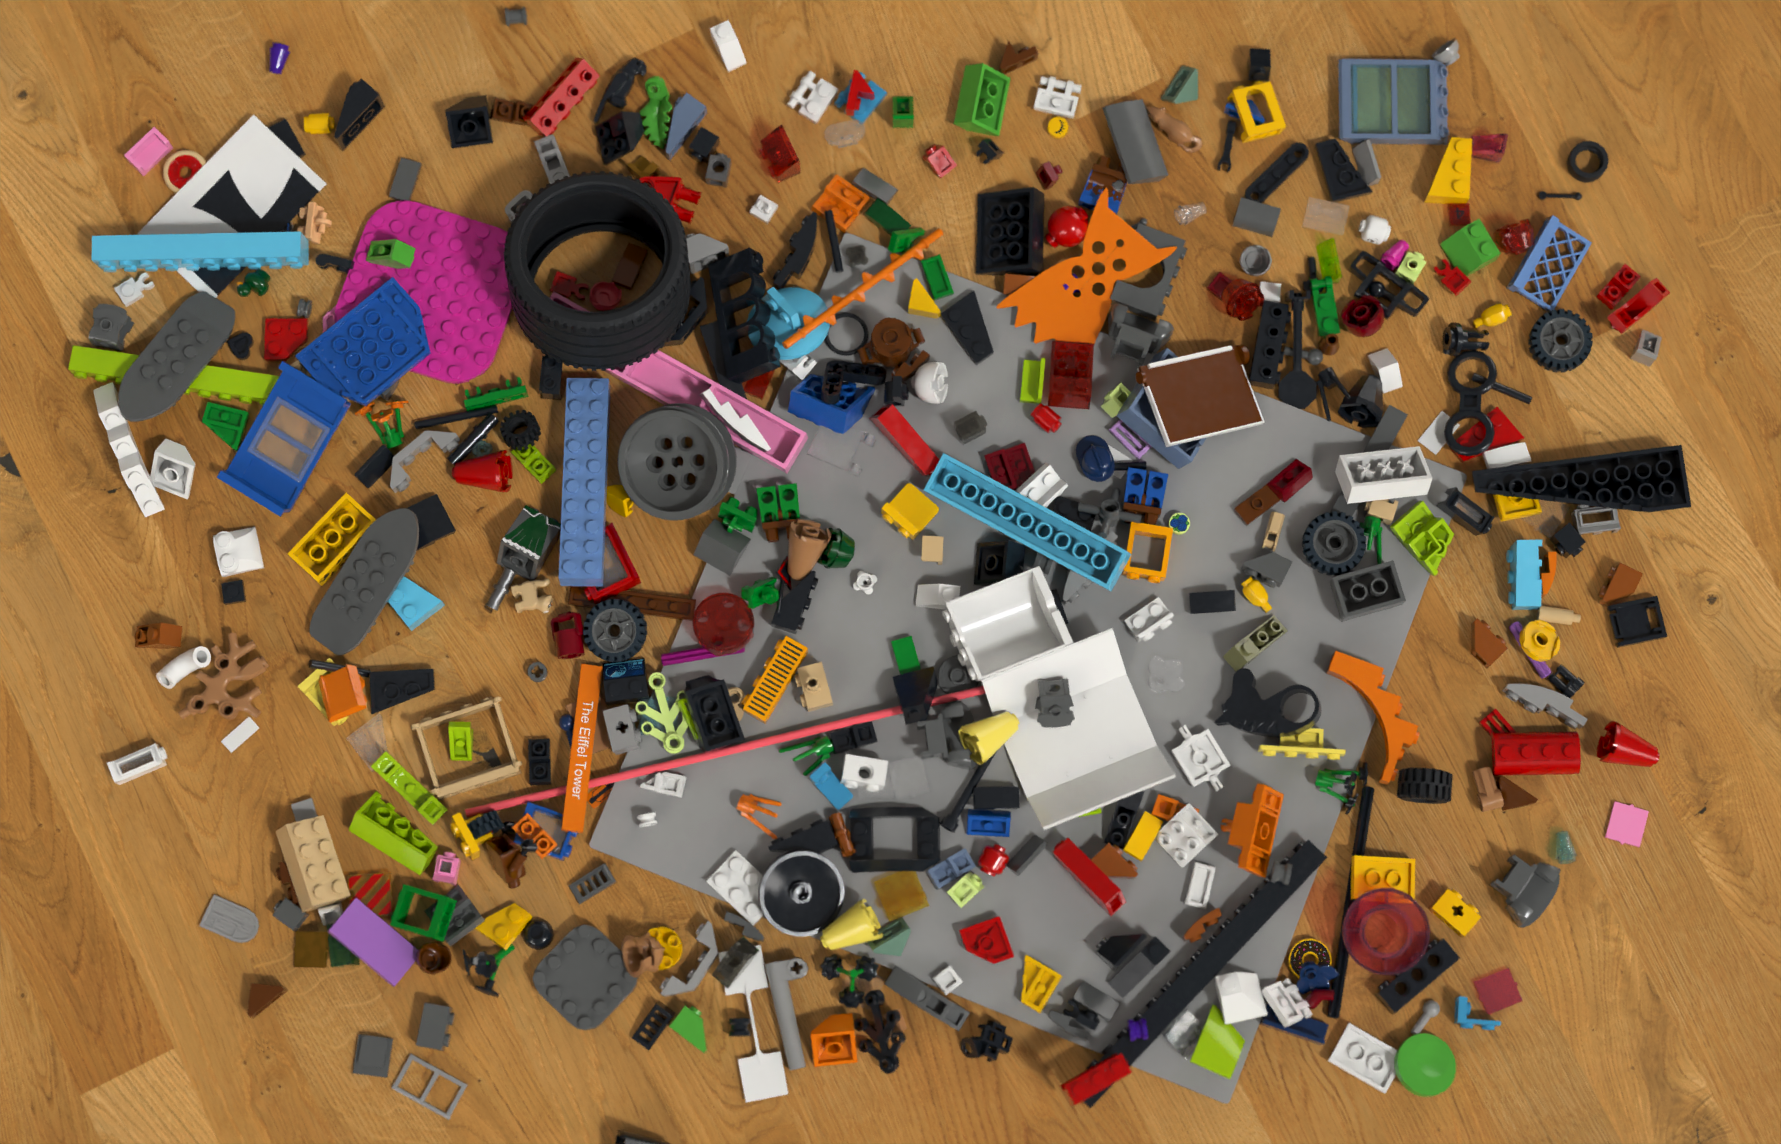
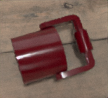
M569 611L551 620L553 640L556 644L557 658L573 659L584 656L581 614ZM574 618L575 628L559 631L558 622H565Z

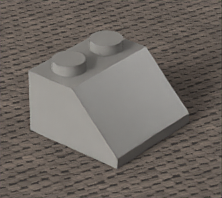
M700 233L686 235L691 274L707 269L709 264L730 256L729 248L723 242Z

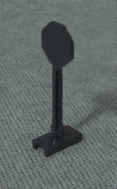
M1289 290L1285 293V302L1291 303V311H1293V371H1290L1279 382L1278 398L1283 403L1299 409H1305L1316 398V382L1305 371H1302V311H1304V302L1311 299V290H1306L1303 293H1294V290Z

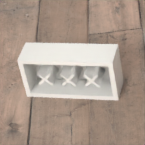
M1420 446L1340 455L1335 470L1347 504L1427 495L1432 481V475Z

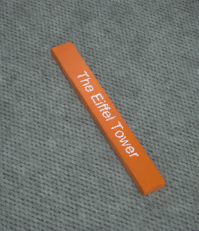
M581 664L561 831L583 833L603 666Z

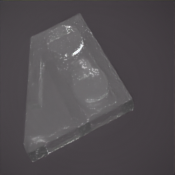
M380 713L346 738L372 773L375 770L371 766L385 751L388 753L383 719Z

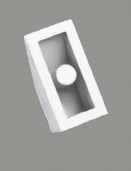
M729 20L710 28L711 38L728 72L747 64Z
M948 584L918 585L915 606L945 610L946 602L959 598L961 586Z

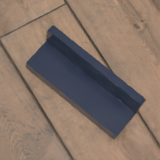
M1269 1004L1266 1005L1268 1015L1262 1017L1260 1025L1318 1045L1325 1044L1324 1038L1329 1024L1303 1017L1301 1021L1284 1027Z

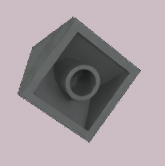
M714 519L703 532L693 555L730 576L751 539L736 530L732 534L728 533L729 527Z

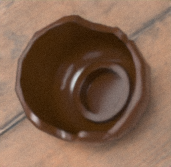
M429 942L422 945L418 950L416 962L424 973L435 975L444 972L449 967L452 955L446 945Z

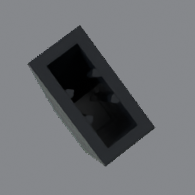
M934 666L893 676L895 691L905 724L927 720L938 685Z

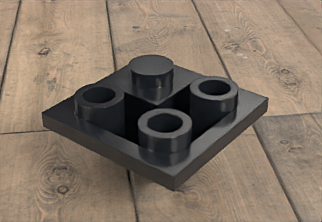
M621 111L595 126L604 165H609L635 149L644 134L640 113Z

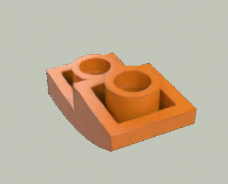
M528 813L511 827L522 840H534L533 843L537 844L535 853L541 859L558 845Z

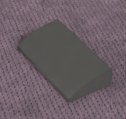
M1143 99L1105 106L1103 111L1128 184L1159 182L1167 177L1168 172Z

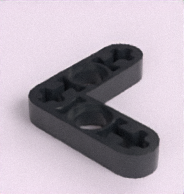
M837 360L829 361L826 364L821 400L826 404L838 403L843 381L882 385L886 381L887 372L885 368L875 365Z

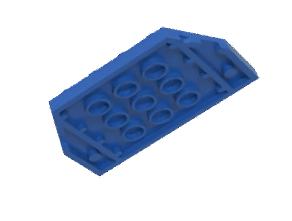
M392 277L295 355V357L317 382L346 399L367 406L431 354L420 307Z

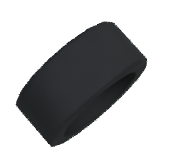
M1583 141L1577 144L1570 152L1567 159L1568 171L1578 181L1584 183L1593 182L1599 179L1606 171L1609 163L1608 154L1599 143ZM1587 150L1598 156L1600 165L1595 172L1586 173L1577 167L1576 157L1580 152Z

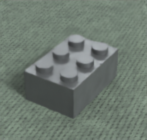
M1394 561L1335 576L1329 581L1341 622L1403 605L1406 601Z

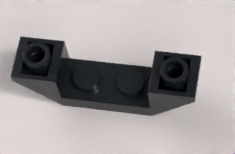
M702 277L691 283L690 299L698 306L692 307L687 315L689 316L688 319L681 323L680 328L676 329V334L671 337L669 342H665L664 347L682 345L708 314L705 283Z

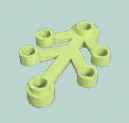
M656 672L650 675L648 685L652 690H655L661 713L650 708L644 701L636 704L635 711L637 714H645L665 726L666 733L654 728L651 722H644L641 726V732L644 735H651L663 742L664 749L667 752L676 754L684 747L685 742L682 736L688 728L683 715L682 722L676 731L673 726V722L680 711L676 701L680 700L679 695L684 694L685 690L677 693L676 701L669 711L663 690L666 680L663 674ZM659 679L661 684L655 686L653 680ZM641 704L646 707V710L643 712L638 710V706ZM650 725L651 731L645 732L643 727ZM676 740L678 745L672 747L670 741Z

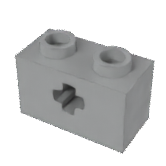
M626 704L604 710L603 714L612 752L615 755L641 749L639 743L642 742L641 732L639 729L636 730L634 723L637 721L635 709L631 710L630 706ZM625 725L628 728L625 729V733H622L620 731V729H622L621 726Z

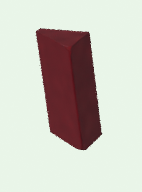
M1295 459L1269 481L1267 486L1285 503L1312 480V469L1298 459Z

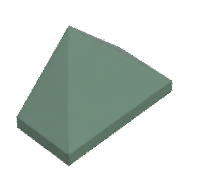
M1182 65L1162 95L1161 100L1174 104L1198 100V70Z
M901 916L878 930L879 934L883 933L882 938L867 943L874 953L901 956L911 929Z

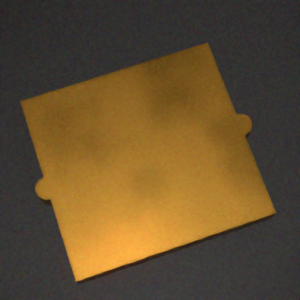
M296 931L295 947L293 948L295 951L294 967L327 968V953L329 952L328 932Z

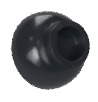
M533 919L523 929L524 942L528 947L535 950L548 947L554 937L551 924L544 919Z

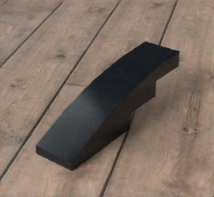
M718 321L699 326L719 384L747 399L742 383L738 384L727 379Z

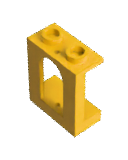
M1258 81L1245 88L1243 85L1235 87L1227 97L1228 101H1234L1244 132L1240 135L1242 143L1281 134L1286 128L1271 81L1266 83ZM1262 93L1273 122L1255 126L1246 96Z

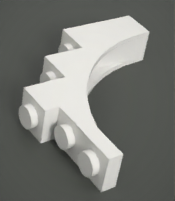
M111 382L94 389L98 415L107 430L109 443L118 459L120 472L128 488L131 489L142 513L147 517L164 510V505L142 460L129 423L120 413L119 393L114 383Z

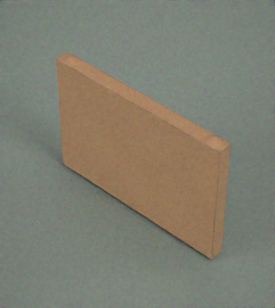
M601 692L599 693L592 754L611 748L603 711L608 710ZM576 702L566 705L568 714L574 718Z

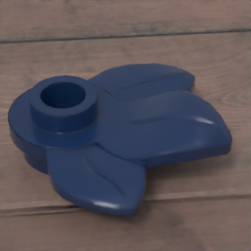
M1307 961L1300 967V978L1296 985L1301 994H1306L1314 989H1330L1328 981L1337 977L1338 972L1328 964L1318 966L1313 961Z

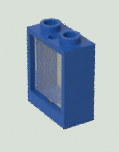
M528 802L524 815L528 813L558 844L547 856L564 861L565 857L569 858L573 847L570 845L572 837L576 838L578 833L561 831L562 813ZM516 833V836H515V839H514L513 842H514L516 845L521 846V842H522L523 840H522V838Z

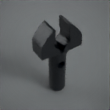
M1315 257L1307 258L1309 279L1302 283L1304 292L1311 290L1310 279L1317 278ZM1324 287L1318 288L1319 294H1321Z

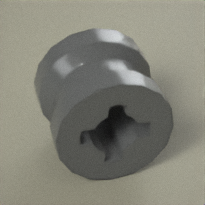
M1037 553L1033 568L1040 566L1044 574L1048 575L1053 560Z
M1274 861L1270 881L1274 883L1280 881L1284 885H1288L1292 864L1287 863L1283 865L1279 861Z

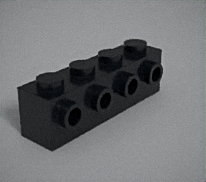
M1266 300L1262 304L1249 376L1251 386L1273 390L1274 385L1279 384L1281 372L1277 371L1278 364H1282L1284 352L1281 351L1282 344H1286L1288 332L1284 331L1285 324H1289L1291 318L1288 304Z

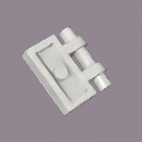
M809 71L806 77L803 76L800 80L801 84L797 90L793 91L789 96L791 99L787 106L794 109L796 104L801 105L799 114L817 124L839 91L838 88L822 78L816 85L812 82L816 75ZM809 89L812 92L806 100L802 95Z
M1041 76L1040 84L1047 86V90L1038 88L1033 110L1074 119L1079 97L1071 96V93L1080 94L1082 85L1074 84V81L1069 80L1068 82L1056 80V77L1052 76L1050 78ZM1053 88L1065 90V94L1054 92Z
M1289 978L1282 983L1279 981L1267 986L1261 991L1284 1027L1301 1021L1303 1017L1307 1019L1313 1015L1309 1009L1310 1005L1306 1000L1302 999L1298 993V987L1296 984H1292Z

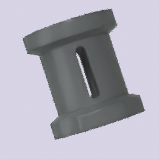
M526 6L522 7V9L513 10L505 8L507 27H510L511 24L523 23L527 25Z

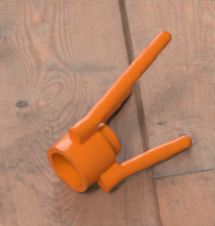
M743 794L736 808L741 811L740 816L750 820L774 840L777 839L774 833L752 817L750 813L754 814L758 810L767 815L777 817V813L758 806V802L781 806V802L756 797L752 794L749 796Z

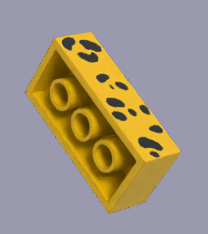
M345 493L287 554L318 584L323 586L346 562L364 532L376 519L348 493Z

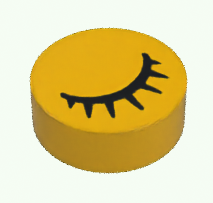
M1062 117L1052 118L1048 123L1049 135L1055 139L1066 136L1068 132L1067 121Z

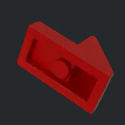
M858 70L853 72L846 105V115L853 117L855 110L859 111L861 98L874 100V92Z

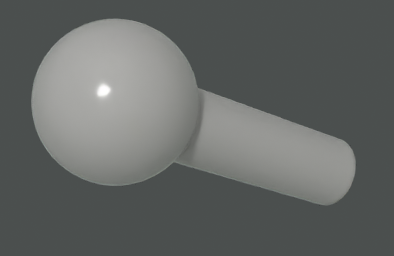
M1429 1000L1424 1003L1423 1014L1410 1031L1413 1035L1420 1034L1429 1019L1439 1014L1440 1006L1436 1001Z

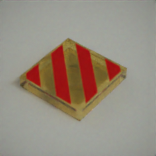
M391 872L347 875L350 897H348L349 904L354 898H357L379 917L392 915Z

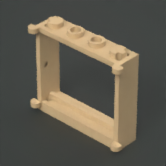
M501 697L485 698L480 701L481 704L475 706L467 704L461 706L459 711L453 713L452 710L440 713L438 718L432 719V717H427L419 720L420 724L411 725L412 730H417L435 789L431 790L432 795L437 794V797L442 800L521 774L520 766H522V762L517 760L499 703L502 701ZM495 707L512 761L440 785L423 730Z

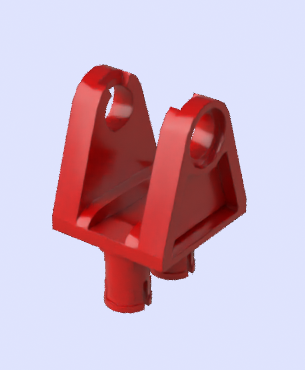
M645 176L639 179L641 183H649L650 185L648 186L655 188L657 193L660 192L663 199L666 198L669 204L673 206L681 221L691 224L694 211L678 207V203L682 199L698 205L701 192L685 188L682 178Z

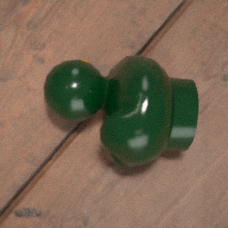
M261 269L248 273L244 277V283L237 282L238 295L247 297L251 291L258 294V296L265 295L269 290L268 282L270 281V276Z

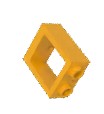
M1131 522L1126 551L1132 554L1134 535L1165 539L1161 571L1130 567V556L1122 575H1127L1126 578L1132 580H1139V577L1147 578V581L1151 583L1164 581L1173 528Z

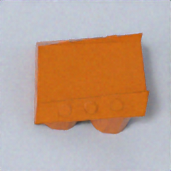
M346 664V667L325 676L320 675L319 686L328 722L332 723L366 709L367 697L363 694L362 690L365 687V680L358 674L356 666Z

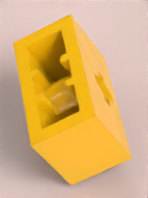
M1446 889L1429 908V911L1459 937L1463 938L1481 918L1478 915L1479 910L1469 903L1467 905L1461 900L1463 897L1456 890ZM1458 907L1460 909L1458 912L1460 915L1454 916L1453 909Z

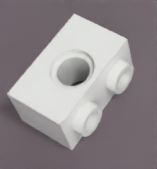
M846 754L843 761L840 783L845 784L847 788L856 789L859 786L865 787L870 792H879L885 786L888 761ZM866 770L869 773V777L866 779L861 778L858 771Z

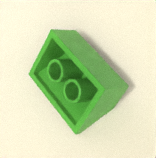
M984 63L966 65L954 124L970 132L999 136L1011 78Z

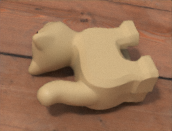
M549 579L526 581L520 585L511 586L515 599L522 596V601L515 603L517 613L535 609L540 610L542 613L549 612L554 598H552V595L538 597L537 592L538 587H546L550 584Z

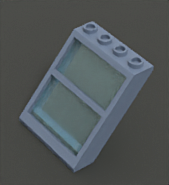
M1339 59V139L1351 144H1361L1368 139L1371 141V144H1448V71L1446 65L1436 60Z

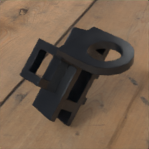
M988 1020L987 1024L978 1025V1028L982 1029L981 1036L965 1037L960 1041V1048L966 1057L980 1058L981 1056L988 1057L987 1061L991 1062L997 1060L999 1052L1001 1054L1009 1053L1013 1038L1004 1034L1006 1030L1004 1025ZM991 1033L994 1034L992 1041L990 1040ZM965 1042L970 1045L971 1053L967 1051Z

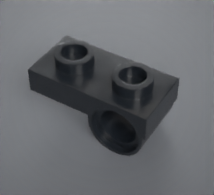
M893 376V381L885 382L884 404L904 406L905 400L909 398V388H907V383H904L902 376Z

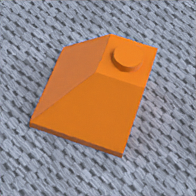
M852 1013L830 1015L811 1031L814 1067L857 1063Z

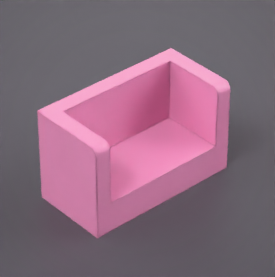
M153 127L124 156L142 176H145L173 147Z

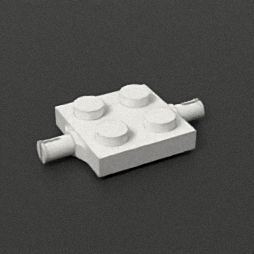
M1186 725L1179 728L1178 730L1185 740L1171 752L1192 787L1194 788L1202 782L1210 781L1216 791L1222 789L1223 786L1217 776L1221 771L1228 768L1230 764L1209 729L1200 734L1191 735Z

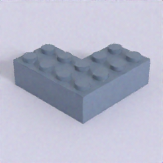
M1166 348L1154 355L1150 363L1178 356ZM1137 383L1116 415L1178 469L1193 461L1200 449L1199 447L1206 440V438L1166 447L1143 384Z

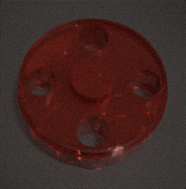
M716 593L708 596L698 605L693 616V631L698 643L715 656L731 654L741 650L754 636L755 621L753 612L748 607V604L735 594ZM726 603L734 604L732 607L724 606ZM703 617L708 618L706 622L698 621L700 618ZM742 626L749 627L746 631L739 630ZM716 641L723 642L720 646L713 645Z

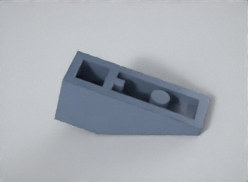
M688 93L683 97L680 96L674 104L675 108L666 147V157L668 160L673 158L707 114V107Z

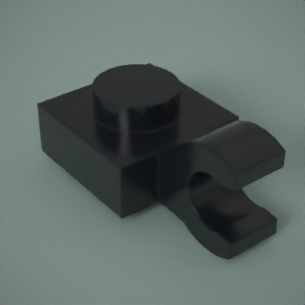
M1069 999L1068 1003L1074 1007V1010L1068 1011L1064 1009L1063 1014L1073 1017L1077 1022L1095 1031L1100 1022V1019L1097 1018L1098 1015L1089 1009H1086V1011L1080 1010L1078 1003L1073 999Z

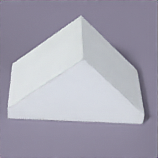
M1388 348L1367 356L1375 376L1382 382L1383 394L1403 387L1398 361Z

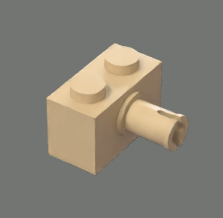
M822 662L797 668L798 674L794 676L797 687L801 686L803 694L800 695L802 706L807 707L808 712L833 706Z

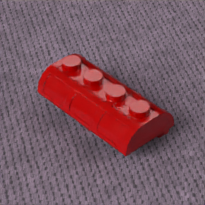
M1577 731L1491 733L1493 776L1573 775L1580 772V739Z

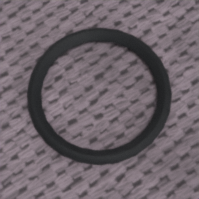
M837 314L835 316L836 320L850 317L862 325L864 330L863 341L858 348L852 351H841L831 344L828 332L825 338L826 344L833 352L839 355H854L858 353V349L863 348L867 343V325L855 314Z

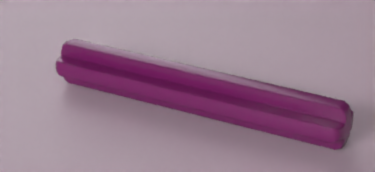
M736 641L665 653L661 655V661L663 666L743 653L745 652L743 641Z

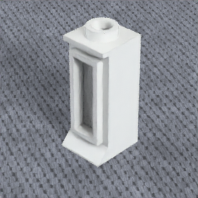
M154 743L120 759L107 762L114 782L121 785L166 766L165 759L168 756L164 747Z

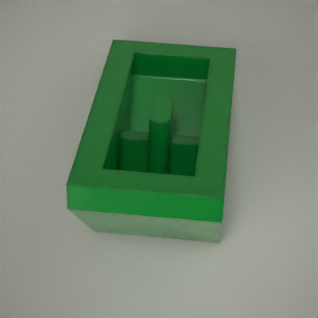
M893 96V128H913V96Z

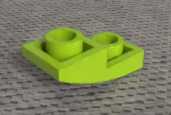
M529 444V449L525 450L522 447V450L518 451L516 447L515 450H512L513 456L541 484L556 471V468L535 446Z

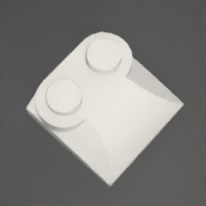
M256 527L231 532L222 531L217 535H213L217 563L222 577L264 568Z

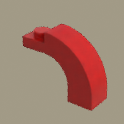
M1655 278L1623 306L1612 312L1607 319L1615 330L1624 333L1666 298L1670 292Z

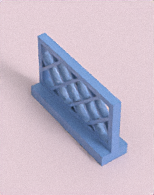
M1554 215L1545 219L1507 286V289L1510 291L1518 292L1548 312L1556 307L1592 243L1560 223V219ZM1557 229L1564 232L1566 240L1556 241L1555 232ZM1572 241H1579L1584 245L1581 252L1574 253ZM1567 243L1570 254L1560 256L1558 245ZM1553 246L1556 258L1547 259L1545 250L1547 247ZM1571 257L1572 268L1564 270L1561 259ZM1557 260L1560 272L1551 274L1548 262ZM1543 263L1546 275L1537 277L1535 267ZM1561 274L1563 283L1560 287L1554 288L1551 276ZM1547 278L1550 289L1541 291L1538 279ZM1534 281L1535 293H1529L1523 289L1527 282ZM1551 292L1553 298L1551 305L1543 301V293Z

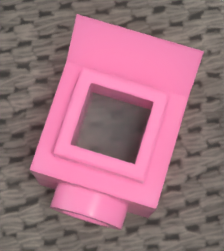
M444 852L443 856H437L432 878L434 882L440 881L456 885L461 860L456 858V854Z

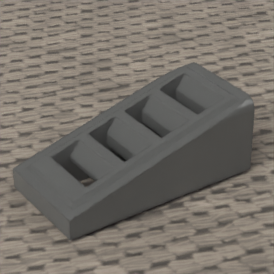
M606 863L569 885L578 903L582 904L617 882ZM602 871L608 880L605 883L599 875ZM595 876L601 886L596 887L592 877ZM587 880L593 888V891L589 892L588 888L584 883ZM579 885H581L586 893L583 897L577 888Z

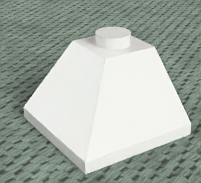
M165 439L154 453L150 475L154 487L188 499L195 462L185 446Z
M1234 972L1215 977V988L1225 1025L1268 1015L1257 974Z

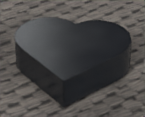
M244 332L231 338L227 343L237 359L246 360L250 356V348L253 346L254 340L249 333Z

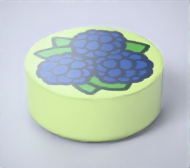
M1175 513L1171 516L1168 526L1173 528L1174 534L1182 535L1188 531L1190 520L1183 513Z

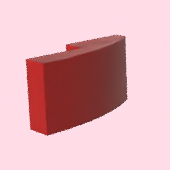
M1624 264L1596 298L1613 310L1641 276L1627 264Z

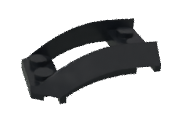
M922 807L851 809L848 818L850 819L851 842L855 849V853L851 855V861H849L852 873L924 872L931 865H935L941 860L940 817ZM917 818L918 859H874L873 819Z

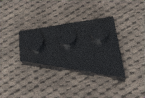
M1336 138L1315 144L1331 203L1372 193L1371 188L1361 178L1362 175L1349 160L1350 158Z
M975 291L940 314L943 321L976 365L994 353Z
M434 669L369 672L371 714L435 690Z

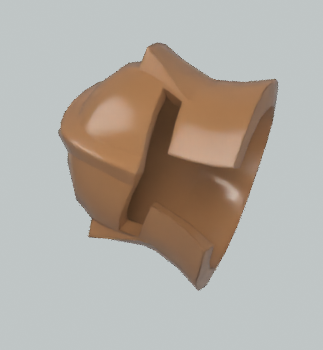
M649 932L640 937L625 936L622 941L621 952L627 972L637 978L645 971H659L658 966L662 962L665 948L661 946L659 941L651 937Z

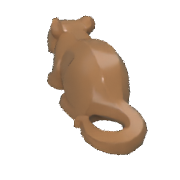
M1145 107L1150 118L1157 122L1156 129L1159 131L1164 130L1167 133V138L1178 144V147L1189 153H1195L1202 147V139L1198 136H1193L1185 122L1173 118L1170 114L1166 113L1165 107ZM1195 142L1196 146H1194L1193 148H1188L1183 144Z

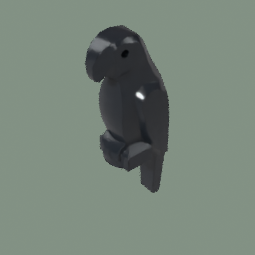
M637 58L630 59L611 77L597 109L594 123H598L608 102L614 107L624 109L627 105L625 98L632 90L635 76L642 74L643 77L647 72L646 64L642 60Z

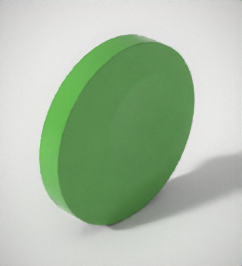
M1426 1033L1413 1035L1403 1041L1396 1051L1394 1059L1395 1072L1401 1084L1409 1092L1420 1097H1433L1447 1090L1452 1084L1456 1074L1455 1058L1449 1046L1437 1036Z

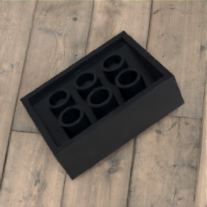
M1035 187L978 194L976 274L1004 276L1005 273L1022 275L1041 274L1043 272L1044 193Z

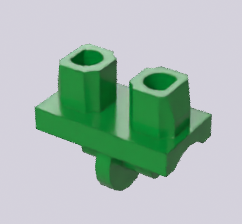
M730 497L726 503L722 502L718 517L723 519L722 523L729 526L727 532L732 534L734 529L740 532L744 529L752 533L755 528L758 510L752 506H748L745 512L739 510L740 502L733 497Z
M777 578L759 579L754 582L753 586L746 585L742 587L741 599L748 601V607L752 609L764 603H776L779 599V591L774 587Z

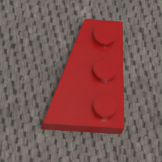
M1498 407L1487 414L1494 425L1495 434L1493 442L1486 451L1507 446L1525 438ZM1482 422L1476 423L1460 436L1456 442L1466 447L1476 446L1481 443L1486 435V429ZM1453 451L1462 463L1482 456V453L1474 456H1464Z

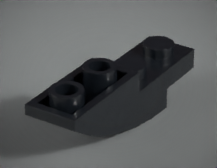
M814 211L810 216H805L801 223L802 228L799 232L795 231L789 240L790 250L794 253H790L784 261L786 264L782 270L778 269L772 278L774 280L773 286L776 290L783 289L792 276L800 280L810 262L817 236V213Z

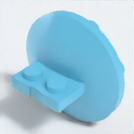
M772 287L767 291V295L762 297V300L769 305L771 310L769 322L765 326L774 332V347L780 353L779 360L799 359L822 344L830 328V324L823 322L808 333L804 339H800L788 349H785L782 345V342L797 332V329L804 327V315L816 318L828 309L825 302L817 294L803 288L789 287L776 290ZM756 305L751 309L747 321L754 316ZM760 330L748 335L753 346H756L759 342Z

